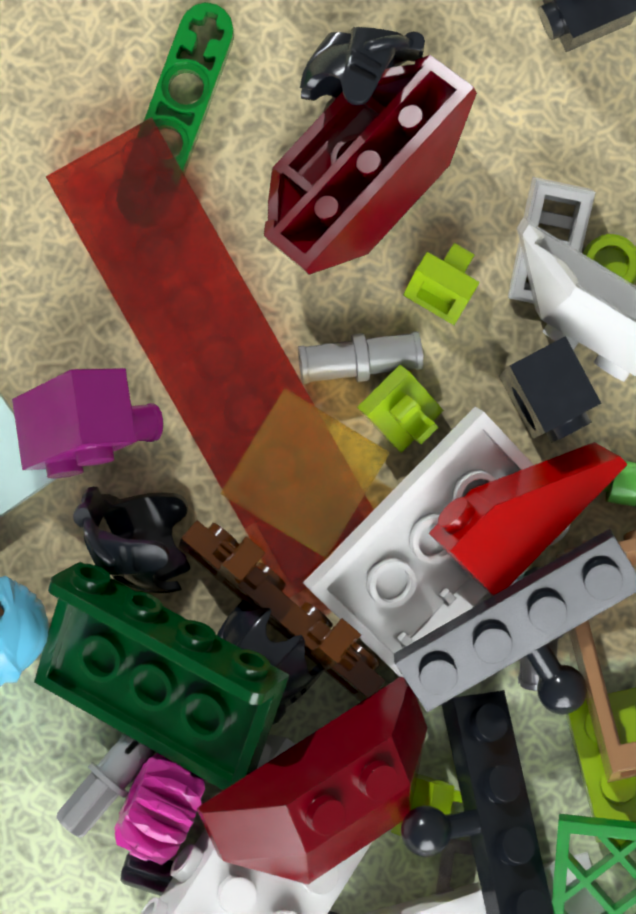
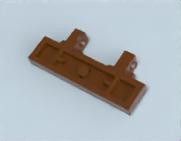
M198 520L182 536L179 548L241 601L245 600L249 603L252 610L270 608L271 614L267 623L287 640L294 636L302 635L305 640V655L316 665L320 663L325 668L324 671L358 701L362 702L376 693L386 681L375 672L380 665L379 662L363 647L355 643L362 634L343 618L332 628L333 623L312 604L305 602L300 608L282 592L287 586L282 578L268 566L259 562L266 552L247 536L239 544L231 534L218 524L212 523L207 528Z

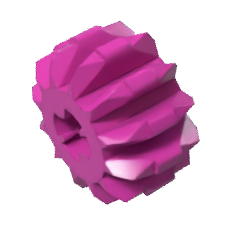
M159 753L150 757L143 763L138 776L135 777L123 807L119 812V819L114 827L116 845L129 850L130 855L146 862L149 859L162 865L177 854L181 843L185 842L187 833L194 823L197 807L202 804L201 797L205 791L204 779Z

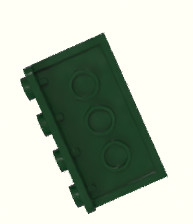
M80 561L51 577L48 591L51 595L58 598L34 683L222 790L227 789L257 769L289 679V674L271 665L269 660L262 654L248 649H241L217 636L215 631L207 624L188 620L165 608L162 602L155 596L144 592H136L110 577V574L105 569L99 566L84 564Z

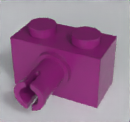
M126 368L71 369L12 399L22 470L46 469L47 478L51 479L80 475L84 473L83 466L99 465L114 461V451L137 441H158L163 432V416L156 404L131 406Z

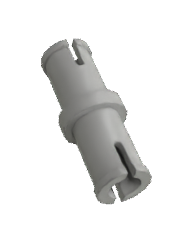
M417 331L411 332V334L368 339L365 338L364 333L352 334L351 341L307 347L304 345L298 346L302 384L355 377L357 382H364L370 380L371 374L393 372L399 365L407 370L423 369L422 343Z

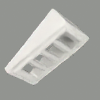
M532 177L524 218L536 226L542 223L570 229L568 241L559 240L582 252L596 192L589 188ZM544 199L575 205L573 217L543 211ZM519 240L508 298L534 304L530 284L526 282L527 271Z

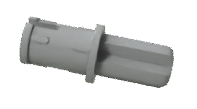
M123 734L98 765L92 762L88 766L92 772L57 812L56 818L59 823L73 835L79 838L85 836L119 795L123 798L127 796L128 791L125 787L141 770L143 763L152 757L155 751Z

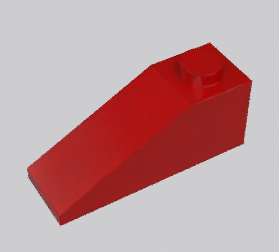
M596 442L587 444L471 489L464 497L453 500L444 508L438 518V524L428 534L478 584L494 596L509 587L628 464L619 455Z

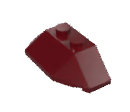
M428 55L416 59L415 64L385 69L371 98L363 105L350 104L342 92L272 167L268 196V221H265L264 237L308 275L368 255L450 166L477 94L475 88L433 56Z
M399 677L197 807V811L217 855L224 862L309 885L401 823L411 811L428 728L416 695L405 678Z

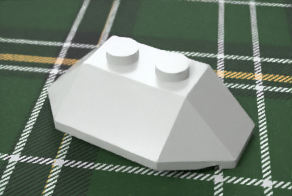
M523 218L517 227L535 310L541 320L547 323L542 332L554 341L566 336L573 351L577 344L581 343L599 355L594 363L625 382L630 373L636 376V286Z

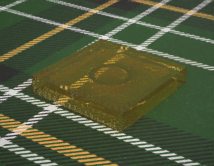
M284 389L220 494L326 558L390 452L289 390Z

